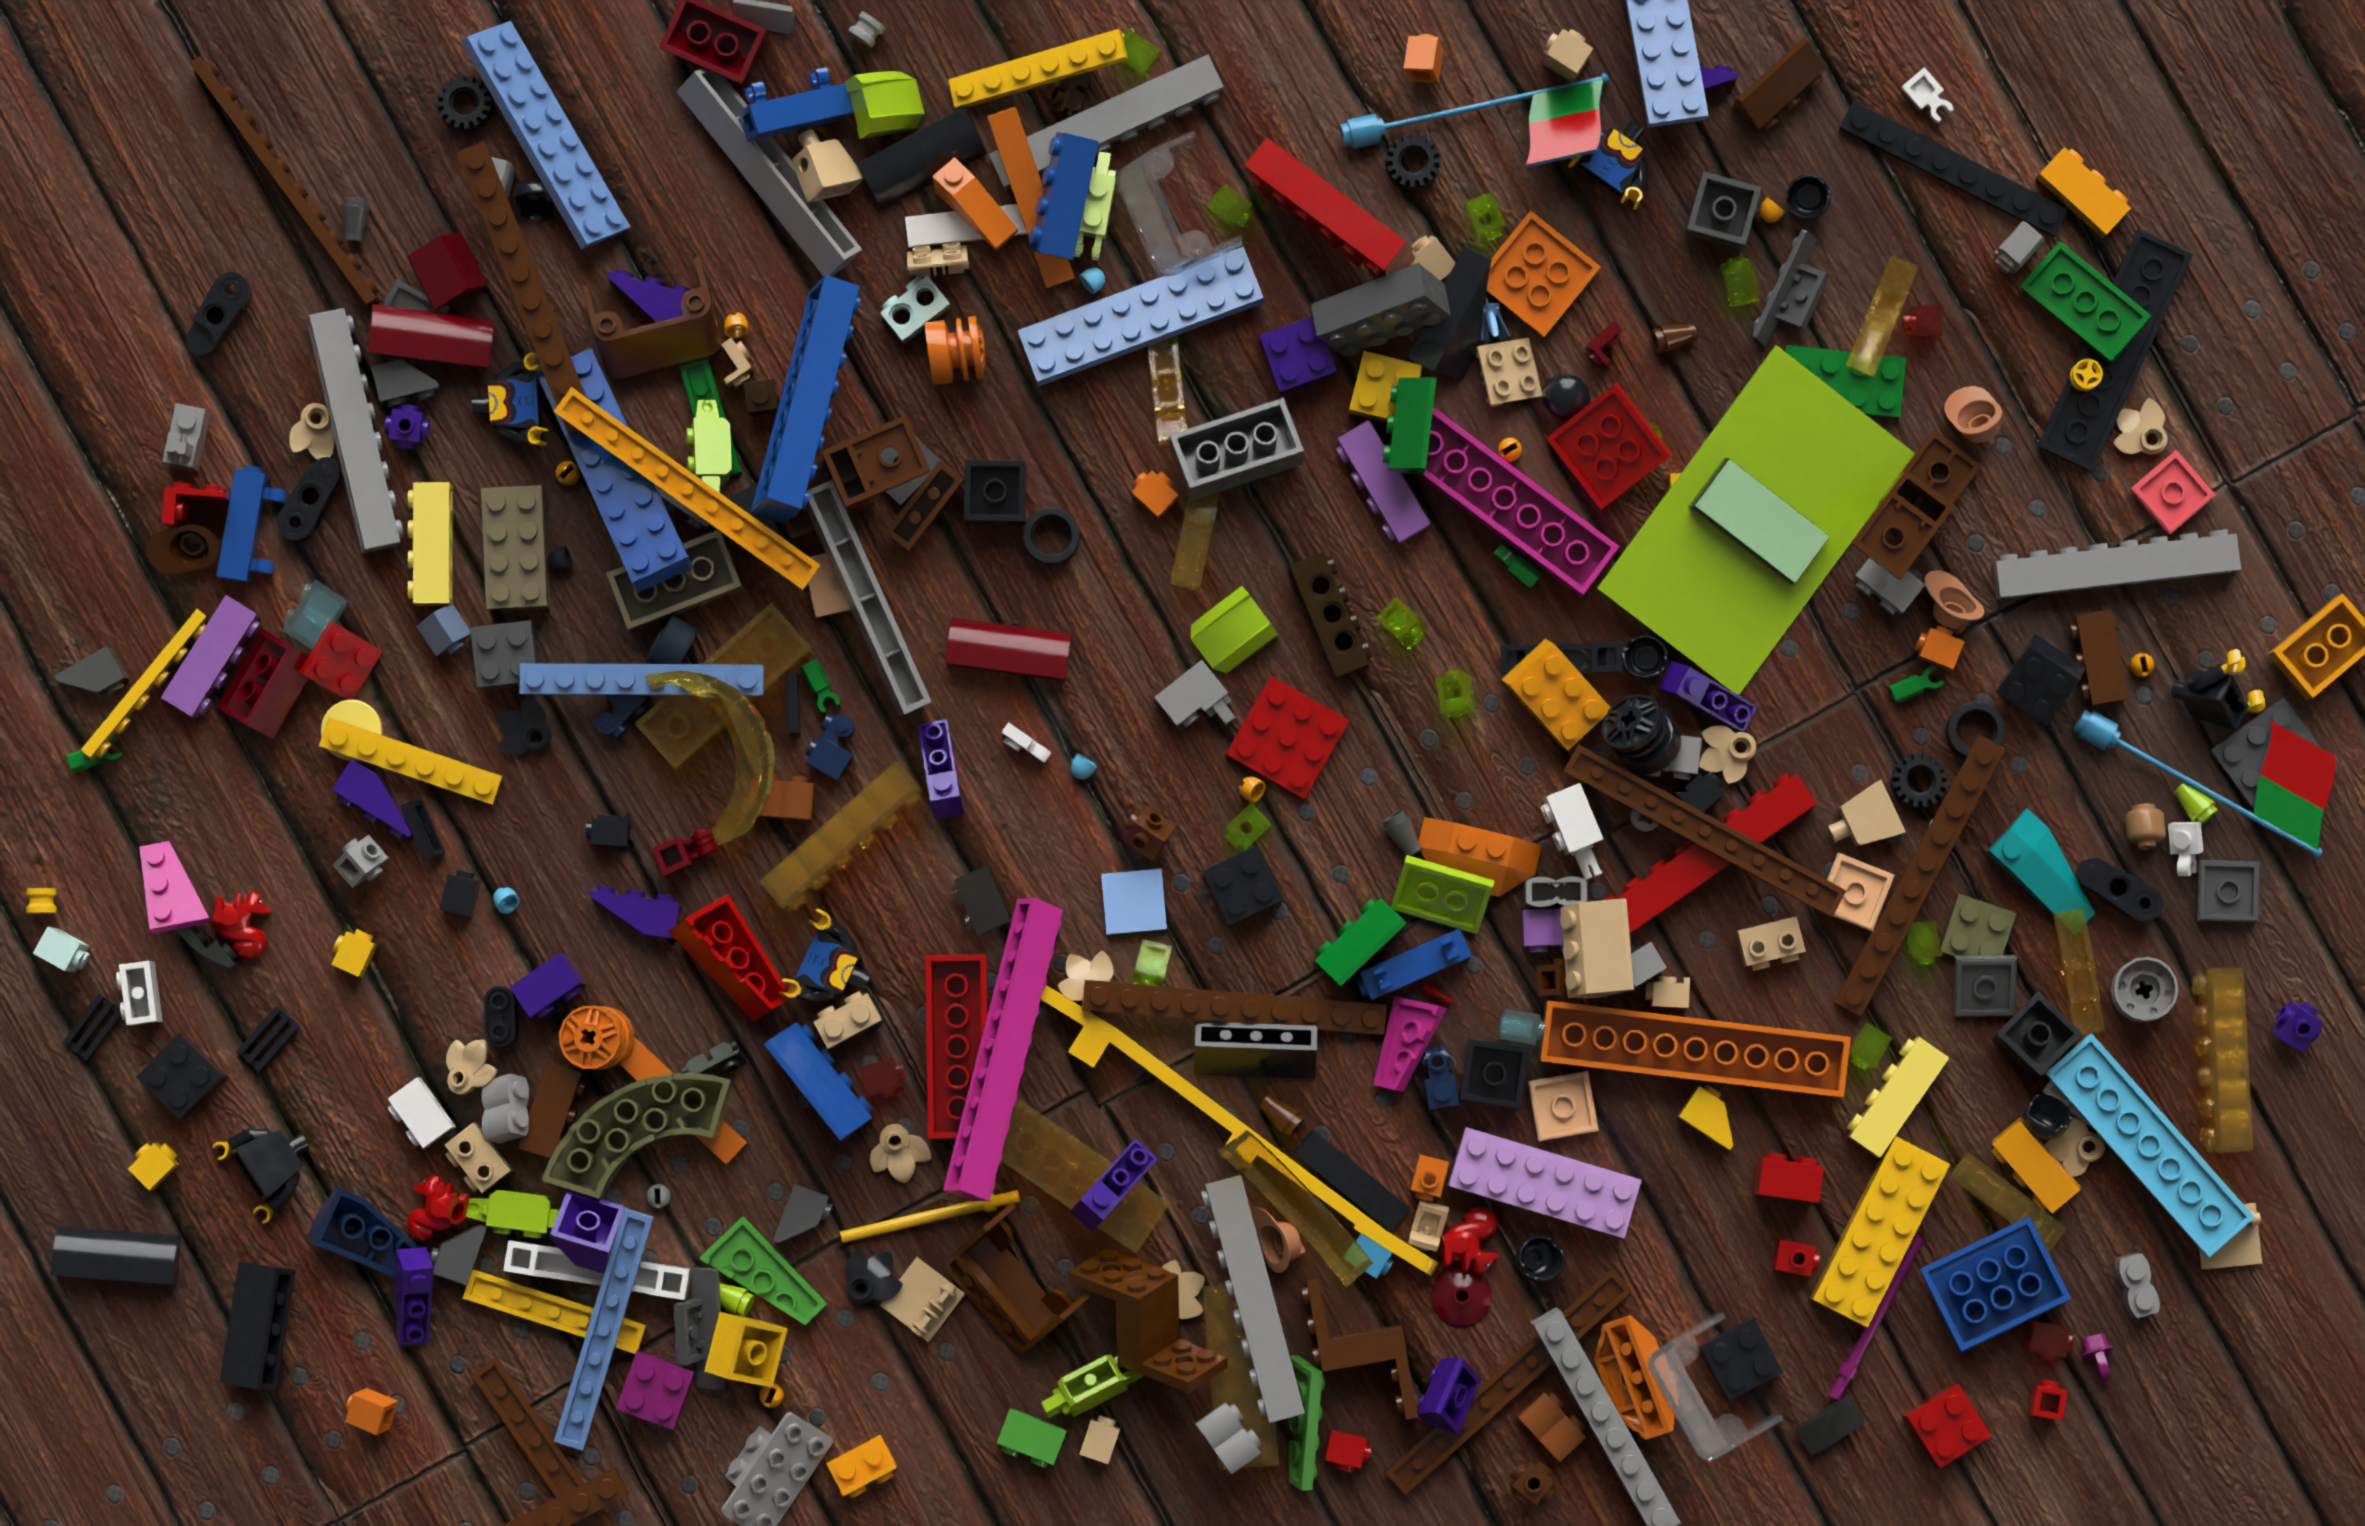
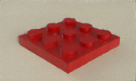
M1618 383L1606 390L1546 438L1600 510L1608 506L1673 455Z
M1270 676L1226 755L1298 797L1305 799L1350 720L1275 677Z

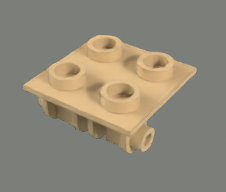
M948 242L943 244L941 248L933 249L928 245L916 246L912 248L913 251H907L909 276L915 275L917 278L918 276L926 277L928 275L929 277L931 276V267H933L934 276H937L936 267L942 266L943 275H946L945 266H948L949 274L964 273L965 269H969L967 245H960L959 242Z
M1529 337L1476 347L1478 353L1476 358H1479L1482 370L1480 375L1484 378L1482 384L1485 385L1488 395L1486 401L1489 402L1491 407L1500 406L1506 402L1542 396Z
M2256 1203L2244 1204L2255 1218L2211 1257L2207 1258L2199 1249L2201 1270L2262 1264L2258 1224H2261L2260 1213L2256 1210Z
M916 1257L899 1280L903 1283L899 1293L893 1298L883 1301L880 1306L908 1326L915 1334L929 1342L965 1293Z

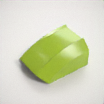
M885 71L858 74L845 81L858 126L859 139L916 130L925 115L916 79L903 72Z
M1243 586L1239 587L1191 624L1192 642L1212 669L1224 673L1230 672L1278 636L1272 624Z

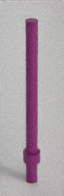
M1914 1235L1868 1328L1864 1327L1846 1363L1842 1362L1837 1372L1840 1375L1829 1393V1396L1840 1400L1850 1380L1854 1381L1859 1371L1857 1367L1925 1240L1920 1236Z

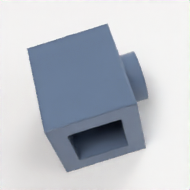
M453 603L431 613L416 626L436 657L447 651L450 655L458 652L465 646L463 641L471 635L470 629Z

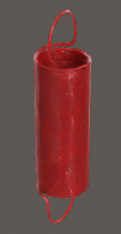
M1425 981L1426 984L1420 991L1446 1008H1449L1453 1002L1452 1000L1455 999Z

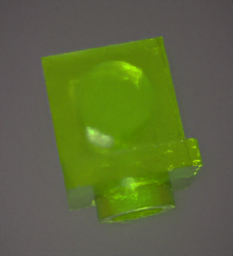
M1130 27L1126 33L1122 31L1128 60L1123 61V63L1142 76H1145L1161 50L1136 34V31Z
M1224 183L1205 205L1207 209L1232 230L1237 225L1242 228L1253 215L1250 212L1253 204L1249 200L1246 201L1227 183Z
M1735 257L1727 260V263L1720 265L1730 307L1760 301L1755 269L1749 259Z
M1396 596L1375 618L1407 650L1419 643L1428 630L1422 619Z
M1937 921L1912 923L1906 934L1909 960L1917 959V965L1936 963L1935 957L1942 956V950L1939 948Z
M1143 939L1132 984L1163 986L1172 946Z
M1865 1022L1849 1049V1055L1852 1056L1850 1062L1864 1071L1868 1067L1876 1069L1879 1064L1878 1061L1892 1040V1037Z

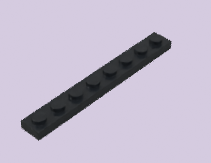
M1854 100L1839 127L1840 130L2020 221L2027 222L2030 226L2053 238L2069 210Z

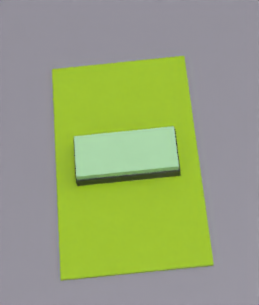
M1775 345L1597 589L1727 689L1740 695L1878 507V502L1915 453Z

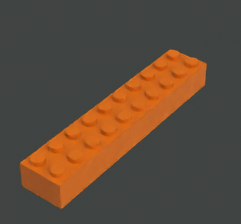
M1545 1001L1538 1062L1844 1098L1851 1037Z

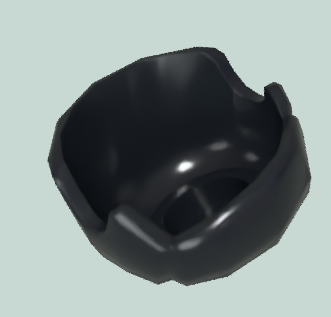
M1816 175L1799 176L1790 183L1786 192L1787 207L1791 214L1802 220L1818 219L1827 212L1831 204V191L1828 184Z
M529 179L521 182L513 192V205H517L519 216L532 221H546L553 219L557 215L558 209L541 180Z
M1556 374L1547 380L1542 389L1544 407L1555 417L1562 420H1570L1590 404L1591 396L1588 386L1581 378L1572 374Z
M1649 635L1635 637L1627 643L1622 652L1625 670L1633 678L1641 681L1653 680L1659 677L1668 664L1669 655L1666 646L1657 637Z
M2036 1094L2024 1109L2022 1118L2026 1128L2035 1137L2051 1140L2063 1135L2072 1121V1114L2061 1100L2051 1095Z
M1534 1235L1528 1237L1520 1243L1515 1254L1518 1270L1531 1281H1551L1560 1275L1565 1266L1563 1249L1546 1236Z

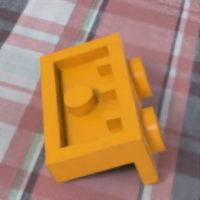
M881 1434L826 1463L840 1489L842 1497L849 1494L851 1499L867 1491L865 1485L876 1479L877 1483L880 1484L893 1477L892 1470L898 1467Z

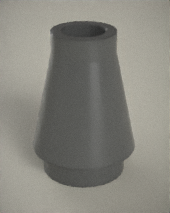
M344 197L343 204H340L345 239L363 240V233L371 207L368 206V198Z
M1400 810L1382 821L1385 826L1383 831L1403 851L1405 856H1411L1421 849L1410 815H1406L1403 810Z

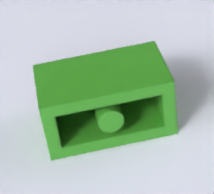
M1010 1408L997 1444L1002 1445L1000 1451L1015 1457H1018L1019 1452L1031 1456L1029 1462L1046 1468L1048 1463L1054 1465L1067 1429Z

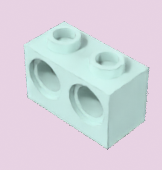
M928 275L923 279L918 276L905 287L908 290L899 298L894 295L882 305L884 310L880 312L881 317L903 344H906L925 328V322L935 321L951 308L948 300ZM929 291L934 295V300L930 305L923 306L917 302V297L921 292ZM899 310H906L910 313L909 321L902 325L897 324L893 320L894 314Z
M47 927L33 954L64 971L76 973L78 968L82 970L88 962L90 954L87 951L90 946L58 928Z

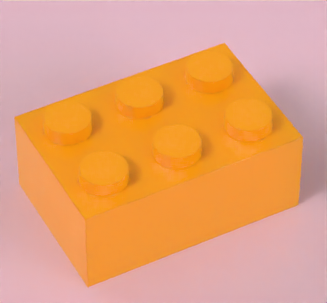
M2342 593L2333 598L2267 655L2307 701L2314 698L2365 655V619Z
M1544 639L1501 679L1554 740L1566 750L1573 747L1600 722L1611 708L1557 646L1547 639Z

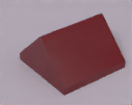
M462 233L440 235L407 256L434 310L488 287Z

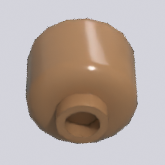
M2137 804L2132 806L2131 811L2126 813L2127 841L2138 845V849L2156 848V843L2165 838L2164 814L2160 809L2155 808L2154 804Z

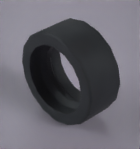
M1046 507L1037 510L1028 518L1023 528V542L1027 553L1035 561L1043 565L1057 566L1067 562L1075 555L1080 544V531L1076 520L1068 512L1056 507ZM1047 519H1057L1063 522L1069 531L1067 546L1056 554H1046L1040 551L1034 542V531L1037 525Z
M1971 702L1963 704L1952 712L1946 723L1945 735L1948 745L1954 753L1964 759L1967 758L1972 748L1963 745L1958 737L1957 730L1961 719L1968 714L1978 713L1988 718L1993 728L1990 741L2001 745L2004 740L2005 726L2003 718L1995 708L1986 703Z

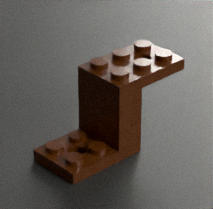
M905 415L823 450V461L816 463L817 470L812 481L808 482L806 491L833 480L847 514L851 516L874 506V496L928 474L930 469ZM889 447L896 449L899 453L898 460L893 464L885 463L881 459V453L884 449ZM801 509L796 517H792L784 524L791 541L815 531L806 509Z
M1933 429L1878 502L1879 506L1850 544L1900 580L1955 507L1953 505L1982 465ZM1934 464H1942L1946 467L1947 476L1944 480H1936L1932 477L1931 468ZM1896 529L1901 533L1902 541L1899 545L1892 546L1886 542L1885 534L1887 530Z
M1109 1248L1102 1250L1068 1272L1069 1283L1116 1301L1117 1359L1119 1366L1187 1393L1195 1390L1228 1368L1227 1357L1217 1354L1213 1350L1194 1345L1187 1340L1180 1339L1177 1274Z
M1319 1278L1305 1279L1306 1286L1301 1287L1304 1306L1310 1305L1312 1316L1306 1317L1309 1335H1315L1317 1346L1311 1347L1314 1365H1321V1370L1325 1372L1394 1359V1364H1389L1391 1381L1393 1384L1398 1383L1400 1394L1394 1395L1397 1413H1403L1406 1420L1418 1418L1402 1326L1395 1325L1329 1337Z

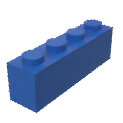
M1056 132V136L1051 139L1049 145L1051 159L1049 167L1045 168L1042 176V184L1045 185L1042 197H1039L1035 209L1038 215L1036 227H1032L1029 235V244H1032L1030 251L1073 260L1099 141Z

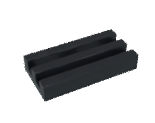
M786 672L787 732L790 735H800L799 674L797 672Z
M423 800L410 801L401 805V810L423 860H433L446 855Z
M98 994L62 1043L88 1061L121 1018L120 1008L103 995ZM101 1003L105 1005L77 1044L74 1043V1039ZM109 1011L115 1012L86 1051L82 1049Z
M276 1006L236 1052L254 1066L258 1072H261L298 1030L300 1025L281 1008ZM279 1015L281 1017L280 1021L252 1053L249 1054L247 1050ZM288 1023L290 1028L262 1060L258 1062L255 1058L283 1026Z

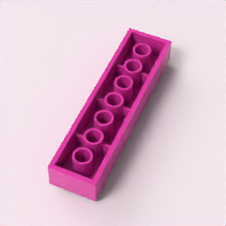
M1433 407L1426 470L1424 475L1418 476L1581 598L1620 546Z

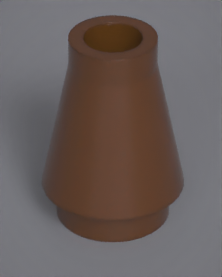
M1694 323L1658 325L1657 329L1651 330V342L1655 352H1663L1665 355L1698 339Z
M1271 1094L1259 1106L1281 1135L1285 1133L1288 1137H1291L1305 1120L1300 1115L1301 1111L1282 1102Z

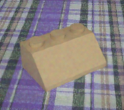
M1612 899L1581 902L1560 907L1566 971L1565 984L1568 998H1601L1634 990L1627 900Z

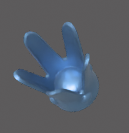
M1485 297L1486 304L1483 309L1480 342L1483 340L1484 344L1488 343L1489 329L1493 337L1498 336L1500 340H1505L1504 330L1508 336L1511 335L1501 317L1500 303L1489 304L1488 298Z

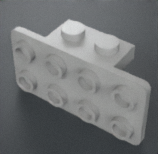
M791 1412L785 1414L772 1434L763 1427L758 1426L756 1431L748 1437L746 1445L739 1456L729 1465L725 1477L736 1487L721 1508V1513L740 1526H777L833 1443L832 1438Z

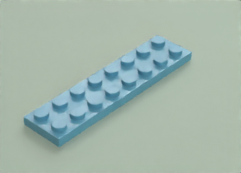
M2092 1033L2086 1036L2045 1073L2207 1258L2211 1257L2255 1218Z

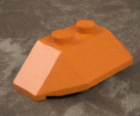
M1427 817L1423 819L1418 840L1421 846L1419 851L1426 861L1494 880L1491 895L1500 897L1535 875L1542 845L1516 837Z
M1631 1315L1603 1324L1594 1361L1604 1388L1622 1420L1629 1428L1640 1433L1639 1435L1645 1440L1673 1431L1676 1392L1656 1338Z

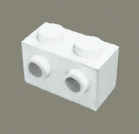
M142 961L120 964V972L116 973L118 989L122 990L123 1002L120 1003L122 1020H126V1025L129 1026L163 1022L155 962Z
M421 1077L415 1078L388 1098L392 1104L388 1107L390 1113L398 1122L404 1121L409 1128L406 1131V1135L416 1147L420 1144L422 1148H428L456 1127Z

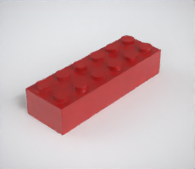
M1267 137L1245 163L1244 167L1249 173L1247 178L1254 184L1252 187L1264 197L1270 194L1277 201L1275 204L1288 215L1294 212L1300 218L1299 222L1309 231L1313 232L1317 229L1323 236L1322 240L1334 249L1339 246L1346 253L1345 257L1358 267L1363 264L1369 270L1368 274L1372 278L1378 279L1409 267L1414 261L1415 256L1407 241Z
M986 954L925 955L928 1139L957 1137L988 1016V966Z

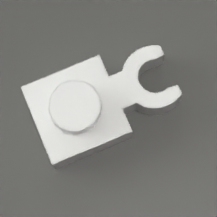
M1925 67L1900 88L1919 111L1927 106L1930 109V118L1937 124L1942 120L1936 112L1937 108L1943 107L1949 114L1954 110L1949 101L1938 97L1944 89Z
M1009 722L1002 731V734L1006 736L1003 742L1017 752L1022 747L1043 763L1046 762L1051 754L1049 750Z

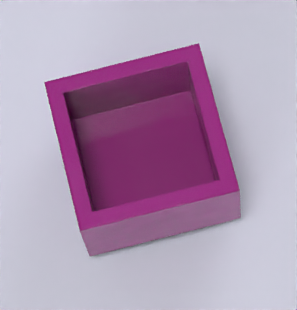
M638 1350L633 1359L616 1409L674 1430L677 1427L696 1370Z

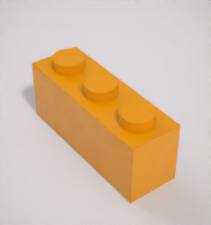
M2064 147L2041 171L2036 179L2103 239L2131 209L2127 205L2129 201L2118 190L2112 191L2104 184L2106 179L2094 169L2090 171L2082 164L2084 162L2083 158L2073 149L2068 151Z
M2021 1117L1993 1139L1992 1145L1995 1147L1992 1150L1993 1154L2003 1165L2006 1162L2010 1164L2015 1170L2012 1176L2023 1188L2028 1185L2035 1193L2032 1199L2043 1211L2047 1208L2051 1213H2054L2080 1191L2081 1186L2046 1145L2026 1128Z

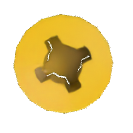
M2083 359L2072 367L2069 379L2075 389L2089 391L2101 382L2103 371L2097 361Z
M26 889V895L29 897L26 913H57V907L54 905L57 889Z

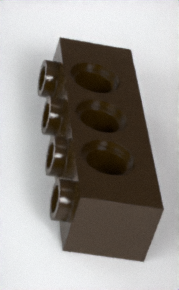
M1324 552L1290 565L1289 569L1335 680L1369 666L1368 659L1372 657L1366 640L1360 642L1356 631L1360 630L1361 627L1355 613H1348L1345 603L1349 601L1343 584L1337 586L1333 575L1338 572L1332 557L1326 558ZM1317 579H1324L1329 584V591L1323 595L1316 594L1312 589V583ZM1326 608H1337L1341 613V618L1334 623L1326 621L1323 616ZM1339 635H1347L1352 640V647L1346 651L1339 650L1335 645V639Z

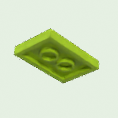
M1406 855L1391 908L1395 911L1478 934L1494 880Z

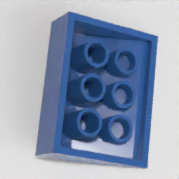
M796 1022L768 1040L764 1045L838 1139L845 1141L873 1119L870 1112L874 1109L863 1095L857 1098L851 1088L855 1085L847 1074L843 1071L839 1075L832 1065L836 1061L828 1050L823 1048L820 1051L813 1041L817 1037L808 1025L805 1024L801 1027Z
M2030 1216L1920 1269L1943 1324L1959 1355L2071 1300Z

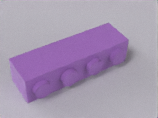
M1369 420L1337 438L1339 445L1335 448L1337 454L1344 464L1349 461L1355 471L1351 473L1353 481L1359 490L1363 487L1365 488L1370 497L1366 502L1374 515H1381L1385 522L1381 527L1390 542L1395 539L1399 545L1430 527L1429 520L1401 473L1387 471L1388 464L1382 463L1384 445Z
M225 595L161 698L193 718H197L199 714L203 716L212 703V700L209 698L215 688L220 690L228 678V674H226L227 669L231 663L236 664L242 657L245 650L242 646L248 637L252 639L259 630L261 623L258 620L261 616Z

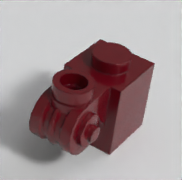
M699 828L693 831L694 835L690 836V839L683 841L681 836H677L652 847L651 849L663 876L668 877L693 866L692 860L698 857H705V859L712 857L711 854L715 853V850L719 847L714 841L715 838L712 837L711 829Z

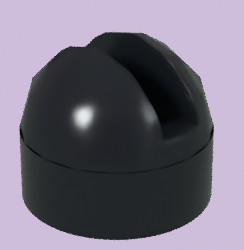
M566 546L556 548L549 554L548 564L552 569L562 572L573 568L572 558Z

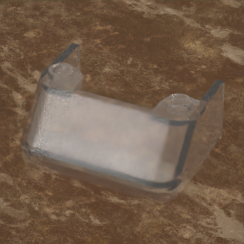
M1194 131L1149 150L1123 167L1116 176L1118 191L1153 270L1159 277H1172L1243 246L1241 235L1215 247H1212L1208 236L1202 231L1192 230L1180 235L1157 183V180L1171 173L1174 165L1172 154L1196 144V134Z
M1714 1313L1676 1335L1649 1356L1647 1363L1649 1372L1695 1453L1705 1460L1717 1459L1783 1421L1781 1414H1772L1747 1429L1743 1421L1734 1414H1724L1714 1420L1684 1367L1692 1363L1699 1354V1345L1694 1336L1725 1319L1723 1313Z

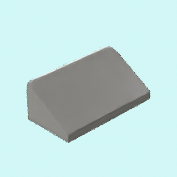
M733 0L732 15L758 25L767 31L791 34L795 15L792 6L757 0Z

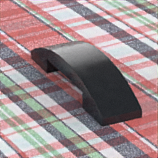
M1622 641L1555 644L1581 674L1623 672ZM1500 645L1501 676H1506L1538 645Z

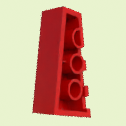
M729 894L686 917L668 931L753 1022L776 1010L791 999L779 994V991L787 993L789 990Z

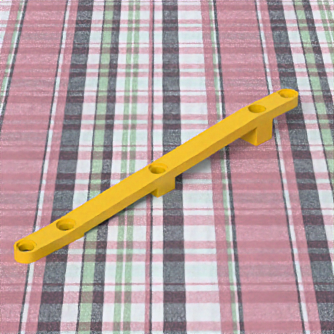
M1045 986L1042 991L1041 1000L1083 1025L1082 1030L1068 1051L1070 1054L1095 1068L1109 1043L1113 1044L1229 1130L1232 1134L1224 1149L1250 1164L1258 1152L1354 1223L1353 1228L1428 1275H1432L1439 1264L1438 1262L1386 1231L1120 1030L1093 1013L1082 1010L1080 1005L1051 987Z

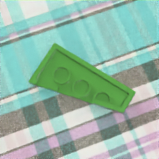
M744 1216L699 1258L804 1325L828 1304Z
M1293 1355L1290 1356L1305 1413L1288 1418L1290 1431L1294 1435V1440L1288 1442L1289 1482L1301 1491L1313 1489V1480L1317 1476L1315 1455L1319 1448L1318 1421L1322 1417L1320 1399L1321 1392L1324 1390L1325 1380L1321 1370L1300 1356Z

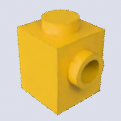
M356 929L354 934L346 931L345 936L339 935L335 942L333 952L336 955L331 965L363 978L378 945L371 942L372 935Z
M146 1143L134 1155L137 1160L128 1170L148 1190H155L180 1164L175 1160L178 1155L166 1143L162 1146L159 1143H153L151 1146Z

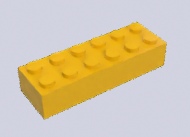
M1895 1136L1882 1154L1809 1299L1868 1328L1950 1164Z

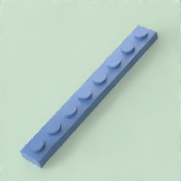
M520 663L519 694L764 696V665Z
M627 1208L623 1210L554 1439L556 1443L582 1451L585 1448L654 1220L653 1216Z

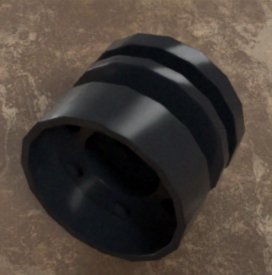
M1636 694L1619 700L1608 710L1602 724L1604 740L1618 754L1622 762L1635 774L1650 775L1665 769L1676 758L1681 747L1682 738L1679 729L1650 696Z

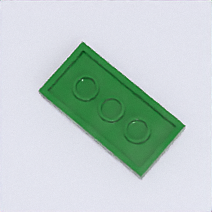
M2061 241L2020 286L2021 290L2112 364L2152 320V315Z
M1792 345L1785 346L1787 354L1865 415L1894 419L1900 418L1906 358Z

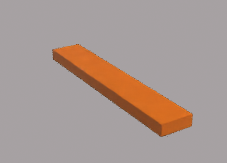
M1012 107L989 115L987 119L1029 237L1032 227H1036L1038 215L1035 209L1039 197L1043 195L1044 187L1016 107ZM1034 252L1046 288L1075 278L1069 259Z
M636 1037L631 1055L621 1064L637 1081L673 1073ZM724 1120L719 1137L709 1138L695 1135L726 1165L748 1143Z

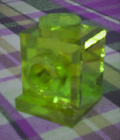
M1493 191L1464 203L1463 208L1468 216L1476 239L1483 237L1485 242L1502 235L1500 230L1505 229L1506 223ZM1482 215L1489 216L1491 223L1488 225L1481 224L1480 217Z
M1454 669L1444 672L1443 677L1435 678L1441 714L1453 718L1479 712L1475 702L1471 675L1462 672L1461 669ZM1461 689L1462 696L1456 698L1455 692Z
M1251 802L1225 827L1228 832L1225 838L1235 849L1241 846L1246 850L1272 824ZM1245 822L1252 825V831L1248 834H1244L1240 830L1241 824Z

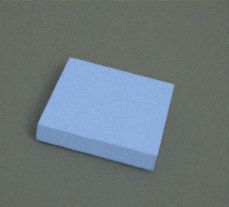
M1162 869L1101 874L1107 935L1167 929Z

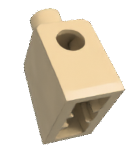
M813 129L807 130L798 136L803 149L793 158L792 165L808 203L849 194L865 178L838 140L832 139L820 142Z
M1882 780L1873 783L1840 806L1838 811L1842 820L1827 826L1835 843L1850 836L1855 847L1898 836L1906 832Z

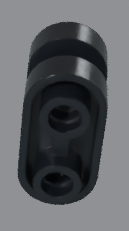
M503 986L491 988L484 997L485 1037L491 1045L496 1047H509L516 1042L519 1036L518 999L510 988Z

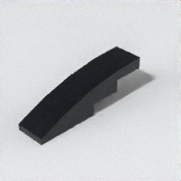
M1313 1129L1293 1152L1391 1232L1411 1209Z

